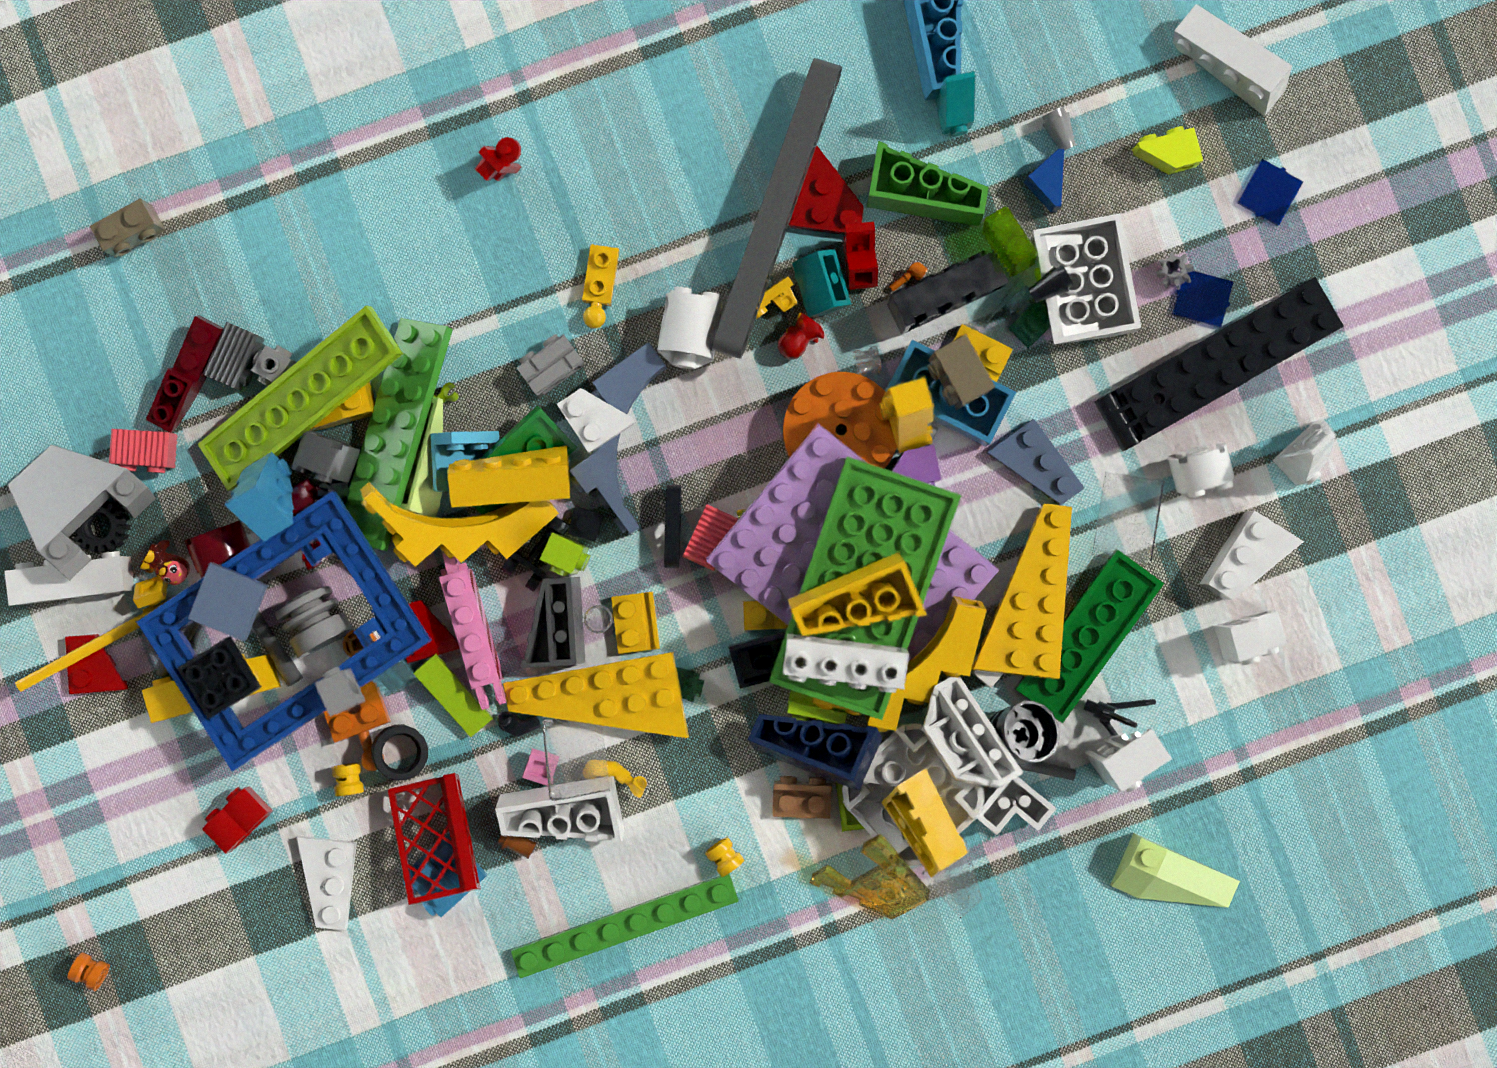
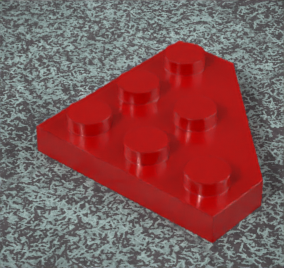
M816 146L788 227L845 235V224L862 223L864 206L820 148Z

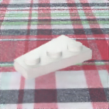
M305 836L297 837L316 928L346 930L348 927L357 842Z

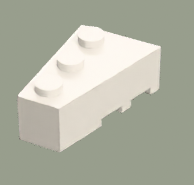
M1255 510L1246 511L1201 580L1200 585L1224 600H1234L1304 541Z
M1147 729L1141 735L1138 731L1130 734L1132 738L1129 739L1125 734L1107 737L1084 754L1103 782L1121 792L1125 790L1131 792L1142 784L1141 779L1172 759L1152 729Z

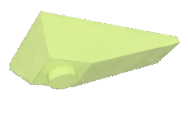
M435 397L431 401L400 507L429 517L437 516L443 493L434 492L430 434L443 433V399Z
M1133 833L1110 885L1141 899L1228 908L1240 881Z

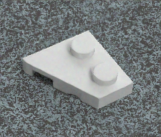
M582 388L557 403L588 453L593 452L636 423L629 415Z

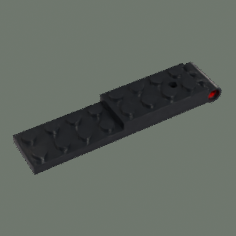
M1314 277L1094 401L1123 452L1341 329L1344 325L1317 278ZM1154 395L1160 397V404L1154 402Z

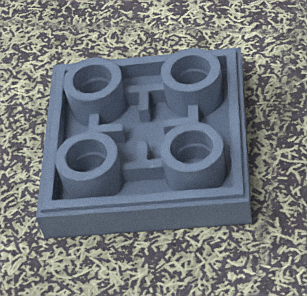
M210 563L188 619L241 641H246L268 585L218 564Z

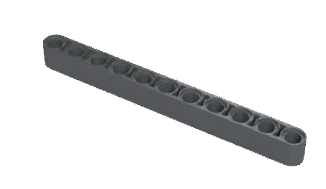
M814 58L811 63L712 346L714 351L739 359L744 354L842 72V66L817 58Z

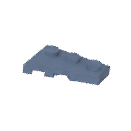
M1035 419L1029 421L987 452L989 456L1001 462L1013 473L1018 474L1058 505L1064 504L1084 489L1082 483Z

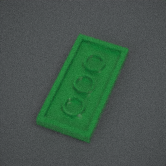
M537 405L479 459L566 445L569 456L578 447ZM509 503L477 505L473 507L481 514H485Z

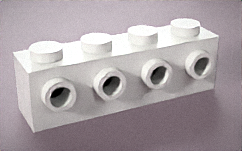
M787 634L783 674L789 675V679L794 681H806L808 677L819 679V683L826 685H836L837 681L849 682L848 686L853 688L865 689L866 685L878 686L880 691L896 692V688L904 689L909 653L906 648Z

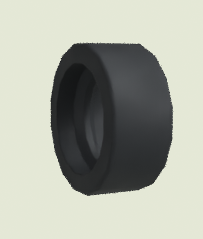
M405 724L391 725L384 728L375 737L371 746V758L375 768L384 777L394 781L408 780L415 777L424 768L428 759V745L425 738L415 728ZM396 735L409 737L414 741L417 748V756L414 762L404 769L389 767L382 757V749L385 743Z

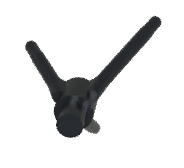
M1087 699L1083 710L1093 713V717L1099 719V722L1107 729L1110 735L1116 736L1118 733L1110 724L1111 719L1133 728L1137 727L1136 722L1114 713L1116 709L1155 705L1156 700L1149 699L1106 704L1101 701L1096 703Z

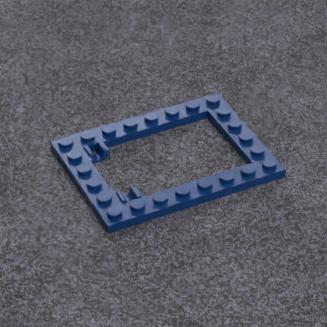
M336 491L330 492L294 516L291 526L266 541L258 540L221 565L257 580L300 550H302L311 566L317 565L323 558L333 553L338 560L341 559L371 605V612L375 616L354 631L364 649L337 666L341 671L351 669L359 688L432 641ZM318 539L321 545L313 549L311 543ZM203 577L138 620L137 623L233 772L327 711L315 685L316 682L324 678L323 676L245 728L231 707L215 717L207 719L177 669L198 656L182 632V629L194 622L188 619L203 582ZM377 631L381 638L373 642L369 635Z

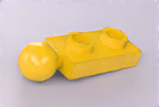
M590 245L582 296L583 303L591 304L583 313L584 323L590 328H600L605 323L606 314L602 309V305H612L620 253L619 248Z

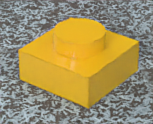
M158 576L136 583L133 601L137 608L148 605L154 606L165 600L168 583Z

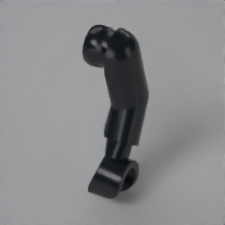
M337 482L330 486L320 484L319 489L321 490H318L317 493L319 499L332 491H336L344 505L348 501L350 490L346 483Z

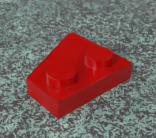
M423 600L408 603L432 641L406 658L407 663L432 657L435 653L440 655L460 649L455 637L447 630L444 623L432 613V610Z
M99 635L65 637L66 654L96 639ZM105 647L67 667L69 694L116 691L129 688L126 680L123 681L116 670V663L111 655L105 651Z

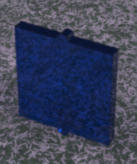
M1262 159L1237 203L1254 212L1255 217L1261 216L1279 226L1303 181L1287 173L1284 167L1280 169Z
M1197 271L1188 272L1191 283L1184 282L1180 285V290H1175L1177 297L1172 315L1219 328L1222 327L1226 308L1230 306L1228 301L1233 281Z

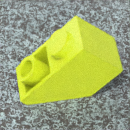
M1183 126L1175 127L1168 130L1167 135L1157 137L1156 134L1146 135L1140 138L1137 145L1132 149L1134 156L1168 175L1195 168L1203 161L1194 127L1184 130Z

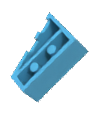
M273 452L265 455L243 469L236 482L237 488L233 489L230 493L232 498L225 503V506L263 541L293 524L292 470L289 464L284 459L280 460Z

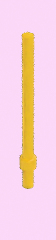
M168 600L157 606H149L143 609L142 614L16 681V687L22 692L140 628L137 623L138 620Z

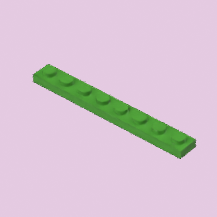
M729 873L724 877L717 876L513 948L511 954L521 979L737 903L739 898Z

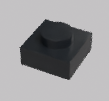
M575 507L568 534L596 542L604 514Z

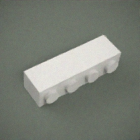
M120 551L101 553L102 559L91 560L70 581L47 560H44V566L34 567V562L15 564V570L5 571L8 605H25L134 591L131 557L120 556Z

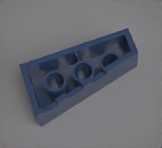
M759 714L747 740L755 751L860 791L882 741V737L876 727L866 726V728L853 727L851 724L840 723V725L817 720L802 721L791 717Z

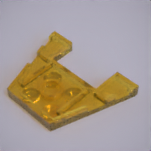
M881 834L866 841L861 850L863 855L878 864V866L853 880H849L827 864L812 873L809 882L817 887H820L821 883L834 889L832 894L839 897L846 895L860 900L858 905L892 920L927 902L931 892Z

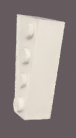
M614 776L500 794L495 808L502 836L532 838L555 836L556 839L567 840L570 837L585 838V841L597 842L598 839L612 840V843L623 842L624 824Z

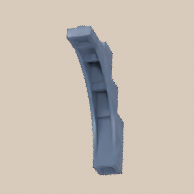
M648 342L592 382L596 387V390L592 393L604 402L628 414L639 394L653 379L667 369L666 365ZM619 434L597 448L596 452L572 468L570 472L574 477L570 481L579 493L585 491L586 494L590 495L598 489L600 493L596 497L606 510L611 507L617 517L613 520L622 533L628 530L630 534H634L641 527L624 505L617 477Z

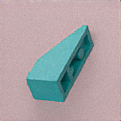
M975 71L945 77L935 101L943 135L951 133L952 137L966 134L968 129H971L974 123Z

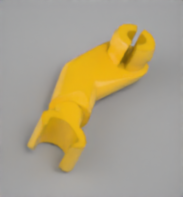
M591 760L583 770V776L586 780L614 776V779L622 785L625 783L629 786L630 791L637 798L642 797L647 786V781L644 777L637 776L633 778L631 772L616 761Z

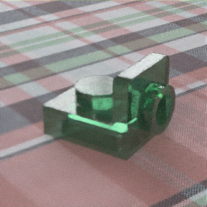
M1043 300L1039 303L1034 302L1008 327L1027 348L1033 345L1050 328L1046 303Z
M676 666L681 696L683 699L694 702L695 696L701 697L705 680L699 679L701 672Z

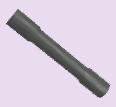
M258 610L252 628L289 687L300 681L303 676L291 657L286 654Z

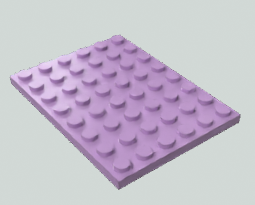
M819 423L706 558L710 565L788 625L792 616L788 599L800 593L846 456L866 462ZM950 529L923 603L927 615L918 617L907 648L909 653L908 661L924 649L935 636L949 611L953 596L974 600L999 571L994 564Z

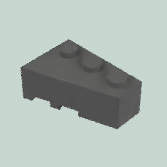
M580 577L543 579L534 611L535 617L532 629L527 639L528 645L525 657L522 659L520 668L586 663Z

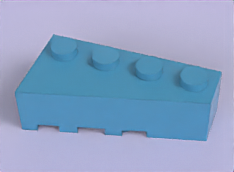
M903 0L924 100L937 99L945 77L961 74L962 48H960L963 0Z

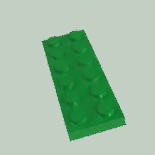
M1115 549L1064 619L1060 679L1023 676L1014 689L1030 701L1045 705L1054 714L1056 720L1063 724L1165 583L1121 551Z

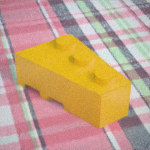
M925 377L889 388L882 397V403H879L883 419H889L898 452L902 453L932 444L933 440L930 434L933 433L932 425L928 426L927 424L933 422V403Z
M926 768L899 784L881 802L931 878L968 853L964 840L958 834Z

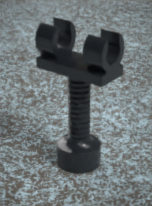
M555 516L547 523L546 533L542 535V538L532 549L529 557L525 558L518 552H515L508 558L501 570L511 575L519 562H521L534 572L525 587L534 592L547 574L536 564L551 534L557 533L564 536L570 525Z

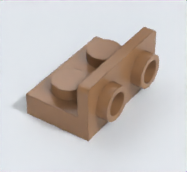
M780 776V781L773 782L772 817L830 819L832 784L827 783L826 778L809 777V782L797 781L795 776Z

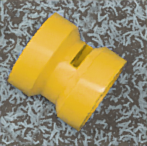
M360 762L331 767L332 776L336 778V785L334 786L335 796H346L364 792L363 782L359 778V774L362 772Z
M728 836L715 843L705 852L707 858L710 861H714L717 865V872L721 877L728 875L745 861L739 852L733 850V843Z

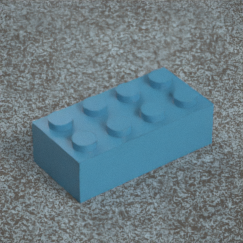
M912 339L885 392L891 387L925 377L933 403L934 421L985 447L991 444L1016 392L992 380L995 385L994 389L956 410L954 405L949 406L946 403L941 392L944 390L942 383L939 379L935 381L928 370L927 365L930 364L928 359L935 351Z

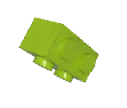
M552 533L540 560L551 564L549 570L561 576L569 577L570 574H578L579 571H584L591 555L587 554L588 547L560 534Z

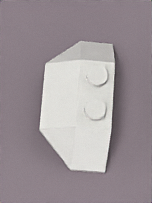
M950 677L935 685L931 693L922 730L954 780L1000 788L1022 775L1023 771L961 677Z

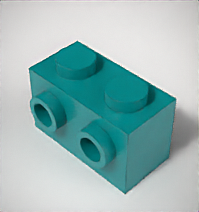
M835 249L816 251L792 262L795 278L798 282L803 305L808 317L827 315L851 305Z

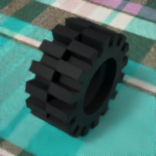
M106 501L73 532L76 533V537L73 539L75 542L81 543V548L88 549L91 552L116 550L115 547H121L124 544L122 540L129 537V534H126V529H131V525L126 524V521L130 519L128 515L123 514L125 510L122 507H117L118 504ZM99 515L107 517L111 525L109 533L101 538L95 536L91 531V523Z

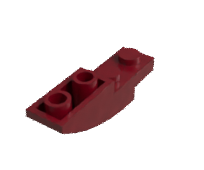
M200 315L194 317L173 368H168L146 417L147 421L170 433L175 431L208 377L203 375V372L223 327Z

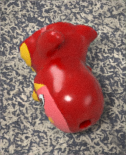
M800 312L795 326L787 328L778 340L779 353L789 360L798 359L803 355L810 341L818 343L819 338L824 339L823 328L813 319Z

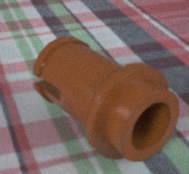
M501 835L497 844L501 845L503 850L506 847L529 859L537 842H533L525 837Z

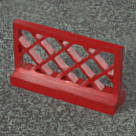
M450 773L443 775V777L387 789L408 904L413 905L480 890L479 876L459 775ZM440 784L442 797L436 805L423 798L429 786ZM423 788L419 794L412 791ZM408 791L417 798L406 812L398 807L396 794ZM420 800L434 808L424 823L411 815ZM443 802L445 806V811L440 809V806ZM399 811L405 815L402 820H400ZM437 811L447 817L448 824L442 834L428 826ZM408 818L422 826L413 840L404 836L402 827ZM425 829L439 837L430 852L417 844ZM448 831L450 832L451 840L445 837ZM442 840L452 845L453 854L447 863L433 855ZM405 841L410 843L407 849L405 847ZM413 847L427 854L418 870L408 863L407 856ZM430 858L444 865L435 881L422 873ZM454 859H455L456 869L453 868L452 866H450V865L452 864V862L454 861ZM448 869L458 875L460 887L448 890L439 884ZM410 870H412V871L415 872V875L413 876L412 879H411ZM420 875L433 885L426 895L415 897L413 884ZM436 887L443 890L441 892L433 893Z

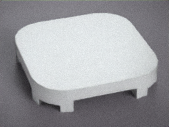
M909 724L899 727L878 747L860 791L844 785L842 789L843 803L847 810L854 815L891 860L908 867L922 865V863L881 803L899 784L926 768L958 834L976 820L982 812L985 801L982 785L954 780L923 732V725Z

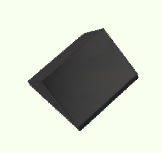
M785 631L729 645L740 689L769 682Z

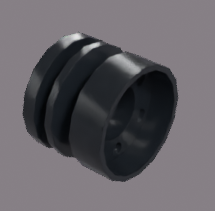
M1023 701L1001 709L988 718L1020 768L1051 757L1058 747L1060 739L1059 724L1054 714L1043 704L1035 701Z

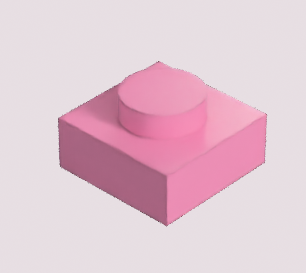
M532 748L522 778L550 786L559 762V756Z

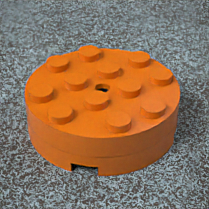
M831 372L810 380L794 395L784 417L783 443L788 458L792 456L819 423L867 463L885 469L897 448L889 419H883L879 403H882V397L886 392L869 378L851 372ZM842 427L845 430V434L838 435L836 428Z

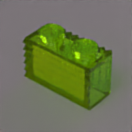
M1008 206L985 217L982 235H985V240H988L991 249H995L994 252L998 254L997 258H1000V263H1004L1003 267L1007 268L1006 272H1010L1009 276L1014 277L1032 267L1036 262L1038 252Z

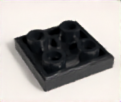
M231 636L226 637L177 668L207 719L215 717L261 688Z

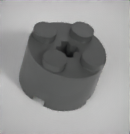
M309 430L302 435L291 469L305 474L315 475L314 478L326 483L344 482L348 484L360 449L338 439L329 438Z

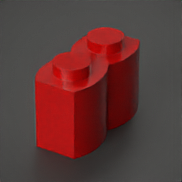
M250 786L242 790L237 787L226 797L228 803L223 809L220 810L217 807L204 819L207 824L202 830L225 854L236 849L273 812Z

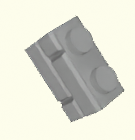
M557 334L551 336L543 343L545 348L536 354L534 351H531L519 360L521 365L517 367L518 371L539 398L586 365L564 334L560 337Z

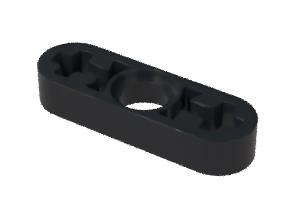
M667 484L664 568H679L681 485Z

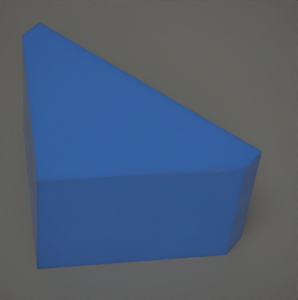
M1064 149L1055 151L1024 181V184L1050 212L1055 213L1061 208Z

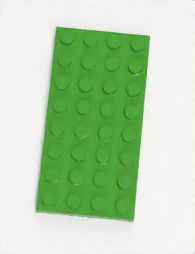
M846 456L799 595L899 552L923 604L961 495ZM792 614L769 683L882 720L892 692L880 691L878 686L866 685L865 689L853 688L848 686L849 682L837 681L836 685H826L819 683V679L808 677L806 681H794L789 679V675L783 674L787 634L802 635ZM912 615L901 617V619L894 621L871 622L870 625L859 627L858 625L842 627L841 630L806 636L907 649L919 616Z

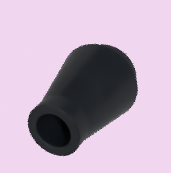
M1062 264L1057 268L1055 266L1051 268L1028 290L1035 302L1039 303L1042 300L1068 292V288L1073 286L1074 283Z

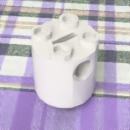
M675 287L670 293H666L665 310L657 352L674 367L696 369L714 361L715 351L712 350V346L720 321L722 302L719 301L720 294L713 292H703V296L691 294L692 289L686 287Z

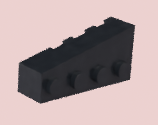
M981 251L969 258L970 262L963 265L955 263L945 268L942 274L935 277L933 275L927 276L919 280L914 286L904 287L893 292L887 306L901 335L1004 288L1009 282L995 252L986 254L985 251Z

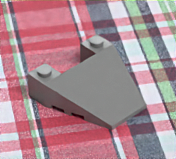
M50 445L8 484L38 552L69 581L91 559L68 537L111 497L133 518H136L156 499L150 489L127 468L55 445Z

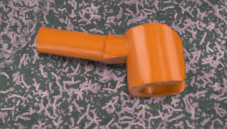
M915 262L902 277L889 287L894 292L906 283L911 276L919 281L928 269L920 262Z

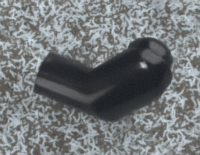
M505 711L500 713L497 718L500 729L514 737H520L541 728L539 718L535 715L522 720Z

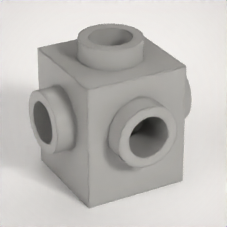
M265 345L264 349H260L254 356L252 362L254 366L251 371L259 375L257 379L259 382L269 386L292 367L296 361L290 359L293 353L279 345L275 349Z

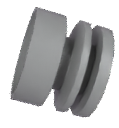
M330 586L304 592L288 601L283 608L274 614L277 621H283L291 617V620L281 627L283 632L296 628L299 631L289 641L297 658L310 655L353 630L345 612L330 615L329 611L339 603L337 598L323 602L324 599L333 593Z

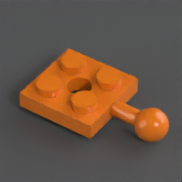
M375 678L360 688L365 702L360 704V709L357 713L352 714L345 710L339 714L329 716L327 711L324 712L334 743L358 735L364 751L361 756V764L368 771L377 770L371 758L373 742L369 730L391 722Z

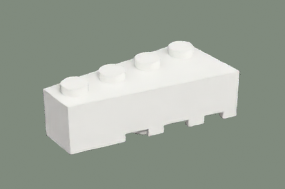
M1196 4L1174 30L1173 44L1179 52L1192 58L1264 117L1286 91L1292 69L1291 64Z

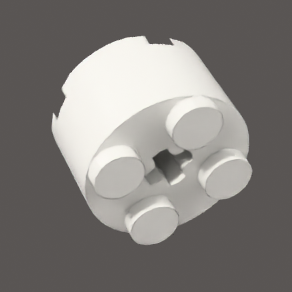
M1226 443L1215 444L1216 449L1209 450L1207 445L1177 453L1175 454L1176 458H1168L1177 493L1187 495L1188 498H1194L1204 495V489L1216 487V490H1222L1233 486L1232 480L1235 476Z

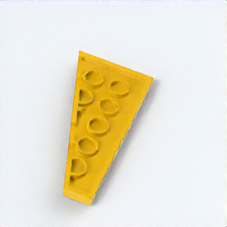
M1045 503L1040 506L1023 552L1018 558L1017 566L1012 577L1009 579L993 617L994 620L983 640L982 648L971 670L1060 679L1072 507Z
M673 652L503 683L509 712L689 738Z

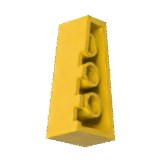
M567 445L477 460L461 459L449 464L447 476L451 507L570 498Z
M899 552L788 599L790 609L802 636L841 630L842 627L858 625V627L870 625L871 622L883 620L894 621L901 619V617L912 615L916 617L927 615L906 564Z
M242 654L261 685L260 689L248 696L281 687L274 661L269 654L246 659L245 654ZM170 676L152 681L153 687L142 690L151 723L194 712L174 680H170Z

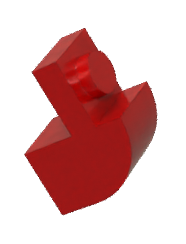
M874 221L845 224V236H843L844 256L849 290L878 287Z

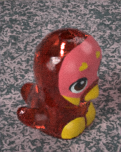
M162 540L157 544L152 543L139 568L144 569L148 574L155 571V575L168 584L179 585L183 583L190 572L189 562L181 556L165 551L170 544L168 540Z

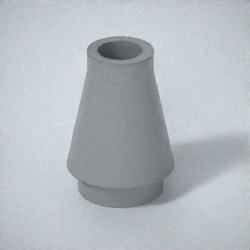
M1064 107L1042 116L1044 120L1042 125L1059 149H1064L1065 151L1076 145L1069 112L1066 113Z

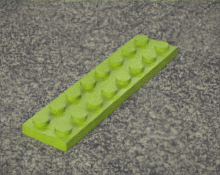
M366 305L199 442L198 446L227 491H232L237 488L236 482L244 468L270 452L278 456L304 433L313 428L402 356L403 352L372 306Z

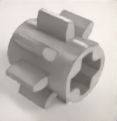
M1171 252L1169 258L1159 260L1163 270H1158L1156 274L1158 278H1165L1163 281L1165 288L1171 284L1176 286L1177 290H1180V285L1184 282L1191 283L1188 272L1194 271L1193 264H1186V254L1177 257ZM1180 267L1181 271L1179 273L1175 271L1172 274L1170 273L1171 269L1177 270Z

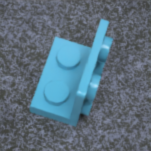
M499 431L430 434L434 492H449L447 476L449 464L461 459L477 460L483 456L482 449H488V443H497L499 441Z

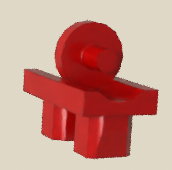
M505 137L498 141L496 147L483 146L478 152L483 159L474 169L486 181H491L492 178L496 181H501L507 173H517L522 167L518 163L513 162L517 161L521 155L519 142L514 138Z

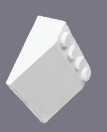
M1120 213L1033 230L1041 278L1054 266L1057 268L1063 264L1074 283L1073 286L1068 288V292L1045 299L1054 345L1135 333L1141 328Z

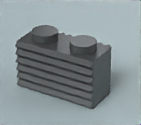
M226 321L203 375L241 391L243 386H248L253 377V371H251L253 358L260 349H264L265 345L262 344L264 338Z

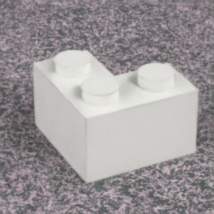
M1268 610L1214 626L1223 659L1233 660L1234 664L1242 663V665L1259 662V656L1279 652L1278 647L1287 645L1278 611Z
M1017 777L1000 788L990 787L986 791L983 809L977 819L998 835L1012 816L1017 813L1039 831L1057 808Z

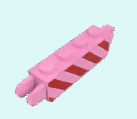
M443 553L446 568L440 570L442 576L439 577L471 689L475 688L482 710L489 708V699L484 685L491 683L493 684L496 700L500 705L506 703V696L501 682L504 679L474 573L472 569H468L466 562L460 564V561L455 556L450 559Z

